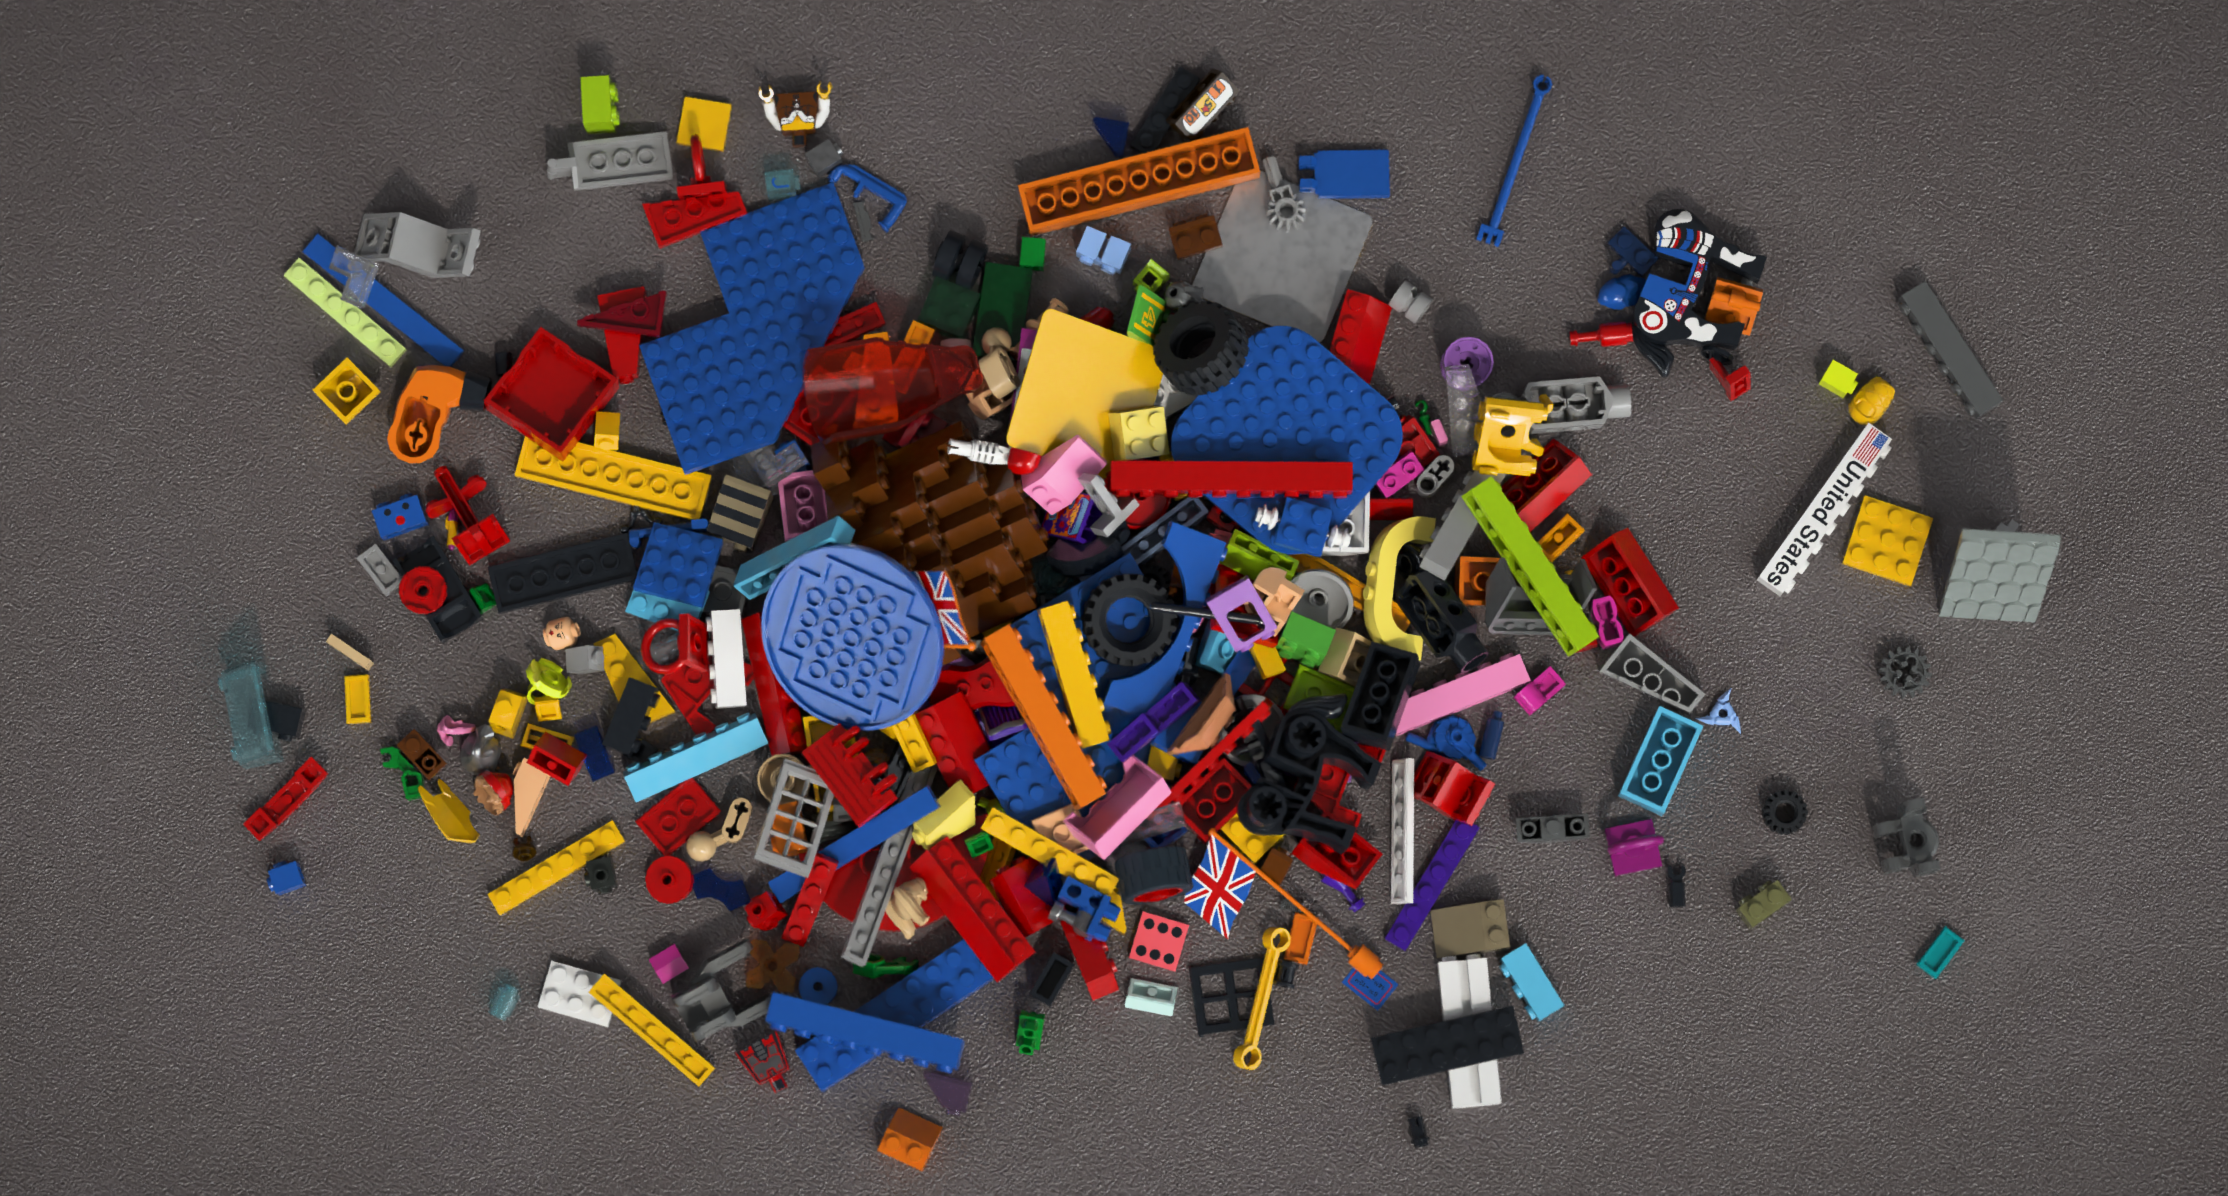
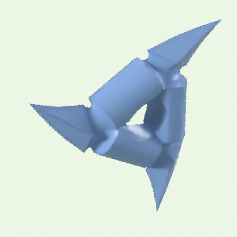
M1731 689L1717 699L1718 702L1715 703L1709 713L1710 716L1695 718L1713 726L1714 724H1732L1741 734L1739 718L1728 702ZM1719 710H1725L1727 717H1720L1718 714Z

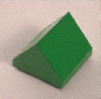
M487 583L469 590V595L481 614L496 606L494 594Z
M984 830L963 839L972 859L994 849L988 832Z

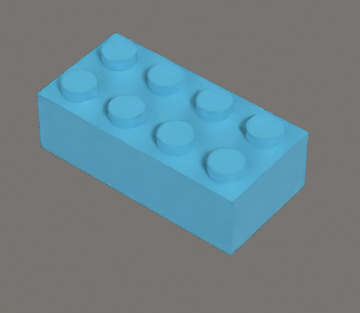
M1659 706L1618 797L1662 816L1694 749L1703 725Z

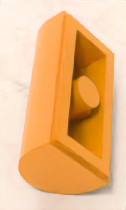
M1567 513L1538 543L1541 545L1542 552L1548 561L1554 562L1585 530Z

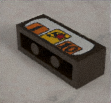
M1212 68L1167 117L1166 121L1182 139L1189 142L1198 140L1202 137L1208 125L1219 118L1220 112L1235 100V96L1240 90L1222 71Z

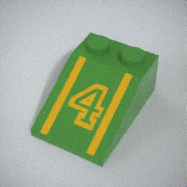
M1141 285L1138 287L1127 329V337L1154 346L1156 345L1154 343L1156 334L1160 333L1159 328L1162 323L1168 321L1167 317L1170 314V309H1166L1167 303L1164 299Z

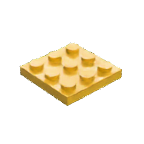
M1865 495L1842 564L1911 586L1933 518Z

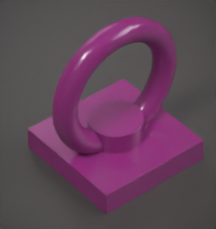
M1652 819L1604 829L1608 845L1607 852L1610 854L1614 877L1662 867L1658 846L1664 843V837L1655 834Z

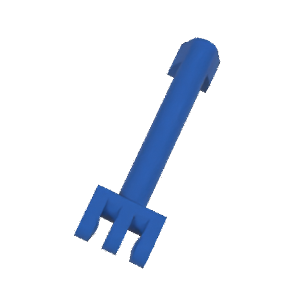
M706 519L691 520V522L668 526L700 533L707 532L709 522ZM652 527L630 529V545L635 549H639L641 547V538L649 537Z

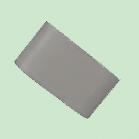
M1446 455L1438 456L1419 476L1416 483L1418 495L1423 498L1432 497L1451 477L1454 470V462L1450 457ZM1438 464H1440L1441 466L1447 464L1448 472L1443 470L1438 475V478H1436L1435 474L1439 469ZM1424 480H1429L1433 483L1434 488L1430 491H1425L1421 488L1420 483Z

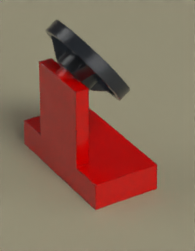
M1702 347L1701 355L1709 361L1710 370L1725 389L1726 396L1730 401L1751 389L1750 371L1745 365L1729 374L1723 365H1731L1734 357L1729 352L1718 347Z

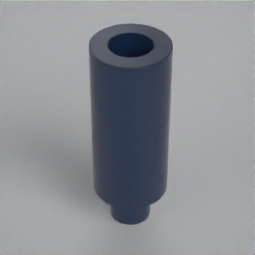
M1493 711L1492 718H1487L1479 757L1490 760L1496 759L1504 722L1501 721L1502 712Z

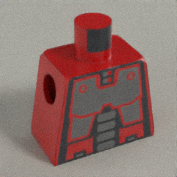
M777 1031L735 1053L759 1085L769 1081L775 1093L788 1087L782 1074L790 1070Z

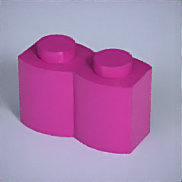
M1606 596L1594 599L1591 603L1590 614L1594 624L1597 626L1599 645L1603 650L1620 646L1623 641V629L1616 619L1617 607L1613 598Z

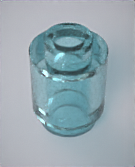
M507 983L504 987L499 985L489 1004L491 1008L488 1013L506 1021L507 1017L512 1015L521 997L517 994L519 989Z

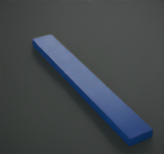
M319 234L303 250L306 256L442 365L452 367L464 353L459 346Z
M926 786L818 853L838 860L836 868L838 870L941 806L930 786ZM786 871L768 882L780 904L800 893L806 878Z

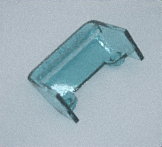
M256 660L221 672V677H218L220 691H224L235 746L231 747L234 762L238 761L239 765L245 769L283 762V756L278 754L274 748L260 674L267 673L266 668Z

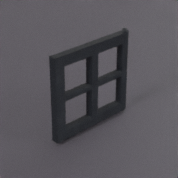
M1265 957L1199 967L1191 965L1189 967L1197 1029L1200 1037L1206 1034L1247 1029L1249 1019L1240 1020L1237 999L1254 997L1257 990L1236 992L1233 971L1257 968L1259 982ZM1223 973L1226 994L1203 997L1200 976ZM1271 995L1269 996L1262 1026L1275 1025ZM1227 1000L1230 1021L1207 1024L1204 1003Z

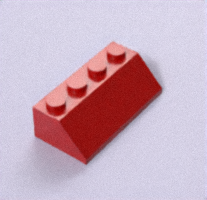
M1347 289L1329 351L1370 385L1392 307L1370 295Z
M1554 438L1544 447L1542 456L1538 457L1535 455L1532 458L1537 460L1535 474L1531 473L1530 476L1513 475L1502 486V492L1508 501L1514 505L1520 519L1527 524L1530 533L1592 475L1578 455Z
M1628 527L1612 534L1581 557L1585 559L1590 573L1604 595L1613 598L1617 607L1618 617L1633 637L1679 609Z
M962 690L915 713L949 789L960 780L972 793H976L989 786L974 759L989 751L991 747Z

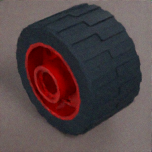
M1161 846L1140 850L1123 856L1114 863L1117 878L1119 879L1118 884L1122 902L1126 904L1137 905L1164 901L1188 893L1193 888L1186 849L1182 846Z

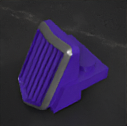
M1016 705L1012 707L984 706L975 710L979 725L991 749L1028 728Z

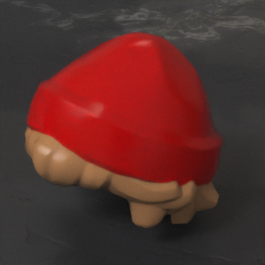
M485 770L474 779L475 790L473 795L478 796V803H482L486 810L498 816L511 804L510 800L514 788L513 781L509 775Z

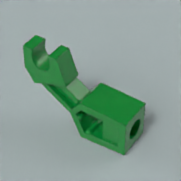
M394 747L380 749L381 755H391L389 762H382L383 767L400 769L404 773L401 776L406 799L408 801L420 799L418 787L422 786L425 788L423 774L419 773L401 755V750ZM409 775L412 777L416 776L419 785L408 786L409 781L407 778Z
M870 953L865 966L861 967L853 963V973L871 979L883 976L884 974L909 975L918 969L919 960L914 959L912 962H906V957L902 956L885 962L882 955Z

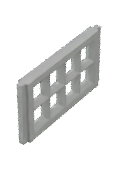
M784 759L753 857L755 860L808 878L834 797L833 793L814 769ZM788 775L805 780L801 795L784 789ZM809 783L826 788L822 803L805 797ZM782 794L799 800L795 815L778 809ZM803 802L820 808L816 822L799 817ZM776 814L793 820L789 835L772 829ZM797 822L814 828L810 842L793 836ZM770 834L787 840L783 854L766 849ZM791 842L808 847L804 862L787 856Z

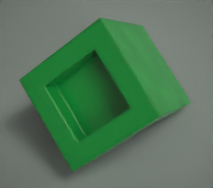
M1022 237L1020 267L1044 272L1045 239Z

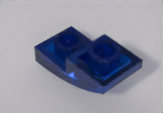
M597 725L574 734L579 750L587 754L584 763L592 781L615 773V767L607 753L606 747L602 745L604 739Z

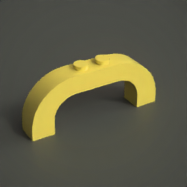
M1423 516L1398 520L1389 524L1378 534L1371 547L1369 562L1366 565L1367 581L1363 590V598L1365 599L1364 621L1372 641L1418 654L1419 661L1422 656L1423 639L1421 636L1407 634L1398 628L1392 617V599L1397 555L1401 547L1407 542L1427 544L1434 541L1430 537L1435 530L1436 518Z

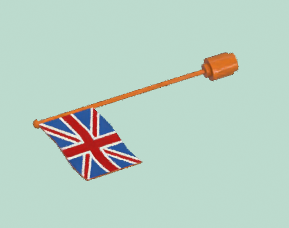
M909 571L920 582L934 604L942 627L944 648H968L970 651L975 650L976 644L970 640L964 626L955 590L947 572Z
M1215 828L1209 829L1208 835L1211 836L1204 858L1192 878L1193 888L1185 894L1184 903L1225 938L1229 939L1233 921L1245 902L1257 873L1349 951L1347 954L1349 957L1348 963L1364 977L1368 976L1372 979L1381 970L1384 964L1380 962V958L1364 944L1361 946L1355 945L1352 948L1216 833Z

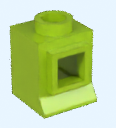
M1150 259L1148 264L1133 280L1134 291L1137 293L1138 287L1141 285L1157 294L1169 280V273ZM1148 272L1157 278L1151 287L1142 281Z

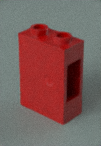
M1025 855L1012 862L1013 867L1009 868L1007 864L996 870L997 876L990 879L989 882L1009 918L1026 938L1055 922L1049 919L1048 916L1058 899V894L1040 862L1032 857L1026 859Z

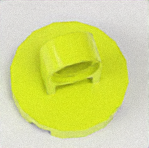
M540 658L539 661H535L533 659L526 669V675L530 681L527 689L528 701L535 705V697L531 694L534 690H539L544 694L543 696L553 698L565 697L572 687L570 677L568 676L566 679L561 673L563 669L550 660Z

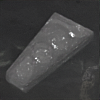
M1469 364L1445 367L1452 457L1473 455L1474 450L1479 449L1477 441H1474V427L1476 422H1483L1478 420V408L1482 400Z

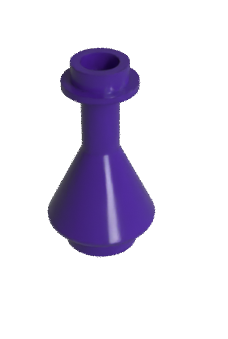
M1321 873L1323 876L1321 882L1340 891L1351 904L1348 909L1349 911L1352 909L1355 913L1365 905L1364 897L1358 899L1349 886Z

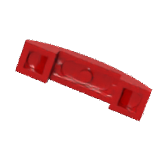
M312 756L263 807H259L243 823L258 841L263 840L283 823L329 774Z

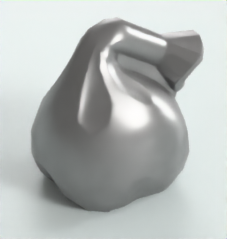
M484 724L477 727L476 732L470 734L465 739L461 748L460 761L462 767L473 775L478 776L485 770L495 771L500 758V742L493 737L494 731L489 725Z

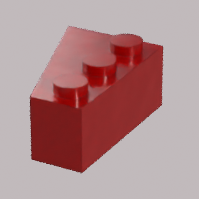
M1063 920L1060 921L1092 1001L1118 991L1119 987L1114 976L1117 968L1113 959H1107L1105 952L1109 951L1106 942L1095 938L1090 942L1084 939L1085 937L1077 935L1072 925Z

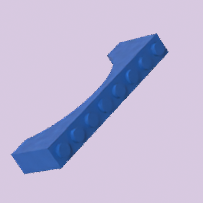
M1169 521L1161 544L1168 551L1178 569L1182 583L1183 606L1206 607L1207 602L1205 599L1210 597V593H1208L1211 583L1215 584L1219 575V571L1216 570L1219 561H1224L1228 548L1225 547L1227 542ZM1181 615L1172 641L1163 653L1148 666L1133 674L1109 679L1102 696V702L1136 716H1140L1142 713L1150 710L1176 687V684L1173 683L1176 674L1180 675L1184 667L1183 655L1185 651L1189 652L1193 643V638H1190L1193 629H1198L1202 618Z

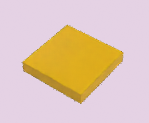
M685 97L676 143L691 146V136L698 134L701 138L703 149L724 152L732 105Z

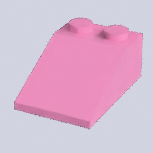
M1076 435L1042 456L1040 464L1034 472L1028 475H1021L1022 487L1048 513L1054 515L1070 505L1084 490L1078 478L1083 473L1098 474L1105 467L1107 461L1085 440Z

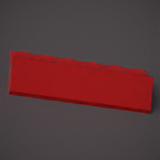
M945 837L931 849L926 850L909 867L916 877L924 880L927 892L997 983L1036 953L948 837Z

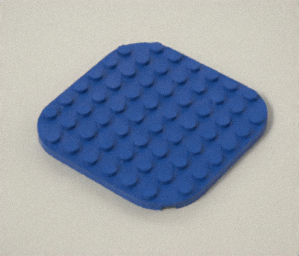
M1290 326L1265 328L1248 339V356L1244 357L1246 362L1243 368L1240 367L1238 370L1239 374L1237 377H1233L1227 386L1219 387V390L1211 393L1208 391L1206 395H1198L1175 424L1171 438L1173 461L1353 462L1352 495H1347V498L1338 499L1333 498V495L1323 494V498H1309V494H1299L1298 498H1293L1333 510L1328 530L1335 525L1339 527L1397 459L1403 438L1400 418L1388 400L1308 333ZM1202 494L1248 534L1270 549L1286 555L1305 554L1274 544L1278 525L1268 530L1266 524L1258 527V522L1255 521L1258 507L1263 508L1264 504H1266L1267 510L1270 511L1277 507L1278 513L1281 516L1286 499L1284 494H1275L1274 498H1261L1260 494H1251L1249 498H1238L1236 494H1227V497L1214 498L1212 494Z

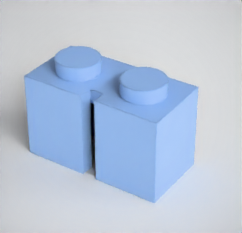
M1087 226L1077 248L1076 257H1079V261L1086 265L1092 266L1094 263L1101 266V270L1108 274L1114 275L1115 272L1121 274L1131 250V243L1111 236L1110 239L1106 238V233Z

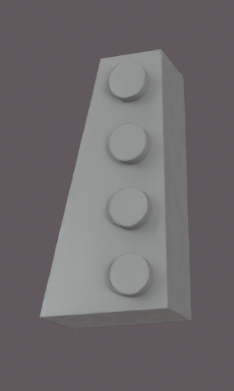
M1631 634L1625 638L1599 671L1687 713H1691L1705 696V693Z

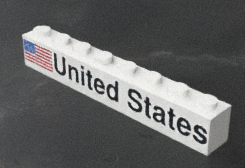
M1870 423L1867 424L1757 579L1758 582L1778 596H1781L1784 591L1787 594L1796 584L1793 578L1797 572L1803 574L1810 564L1807 558L1811 553L1816 555L1824 543L1820 540L1824 534L1830 536L1837 526L1834 520L1838 515L1842 517L1851 506L1847 503L1852 495L1857 498L1864 488L1861 482L1866 476L1868 478L1872 477L1878 468L1875 465L1879 457L1884 459L1892 449L1888 445L1892 440L1890 437Z

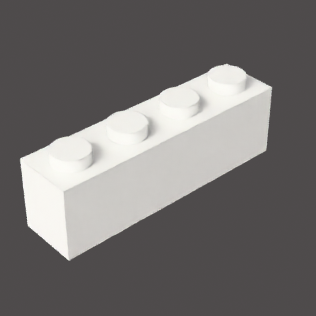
M740 609L711 611L709 613L710 617H706V631H711V641H707L708 655H712L713 665H709V678L714 679V689H710L711 703H715L716 709L745 707L746 690Z

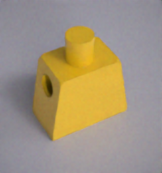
M507 688L500 689L489 718V726H491L494 733L514 739L528 701L527 695Z

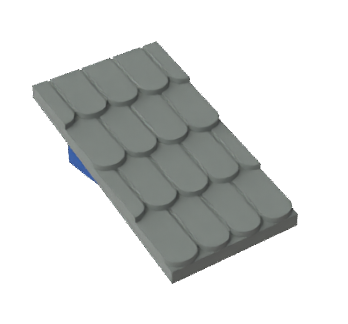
M1962 529L1939 607V617L1952 616L1953 618L2000 619L2001 621L2035 623L2046 592V586L2054 568V562L2059 552L2061 535Z

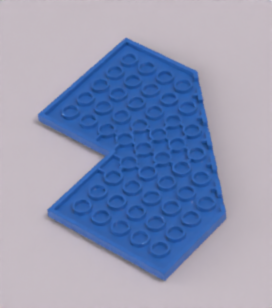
M833 182L748 212L746 215L700 232L729 313L639 345L685 475L776 443L780 435L779 432L785 421L789 418L799 393L802 392L814 364L817 363L825 347L824 344L829 335L832 334L844 305L847 304L853 293L854 286L859 276L861 277L865 267Z
M1128 553L1037 609L1068 601L1069 605L1072 604L1075 609L1076 618L1073 619L1075 627L1080 628L1082 632L1084 626L1081 615H1083L1085 608L1083 605L1091 595L1092 589H1095L1100 585V582L1112 576L1122 574L1143 575L1131 553ZM1128 597L1114 602L1110 606L1106 618V624L1112 636L1121 642L1128 643L1143 637L1149 628L1150 622L1148 610L1143 603L1135 598ZM1037 609L1010 624L1011 628L1016 627L1022 637L1020 644L1024 650L1028 648L1034 658L1032 665L1036 671L1040 669L1046 679L1044 685L1047 691H1052L1058 700L1056 706L1059 712H1064L1070 721ZM1082 632L1083 642L1080 643L1082 650L1087 651L1090 659V665L1087 666L1090 675L1094 674L1097 682V688H1094L1097 698L1101 697L1102 699L1109 679L1133 674L1145 668L1157 658L1155 657L1151 662L1137 666H1121L1109 663L1106 659L1096 655V651L1089 647L1087 637ZM1103 703L1104 711H1102L1104 721L1108 720L1111 728L1110 740L1081 750L1084 755L1088 754L1095 765L1092 769L1096 776L1100 775L1107 786L1104 789L1106 794L1079 809L1081 817H1086L1090 812V808L1098 800H1103L1107 795V791L1115 783L1118 784L1123 780V775L1125 774L1123 763L1107 744L1139 716ZM1070 721V725H1068V727H1069L1071 733L1074 734V731H1073V728H1072V725H1071V721ZM1029 728L1018 732L974 759L1005 814L1032 829L1030 820L1071 804L1070 799ZM1148 743L1134 754L1135 757L1146 765L1151 745ZM1090 849L1078 853V855L1087 860L1097 855ZM1040 862L1051 883L1062 876L1061 873Z

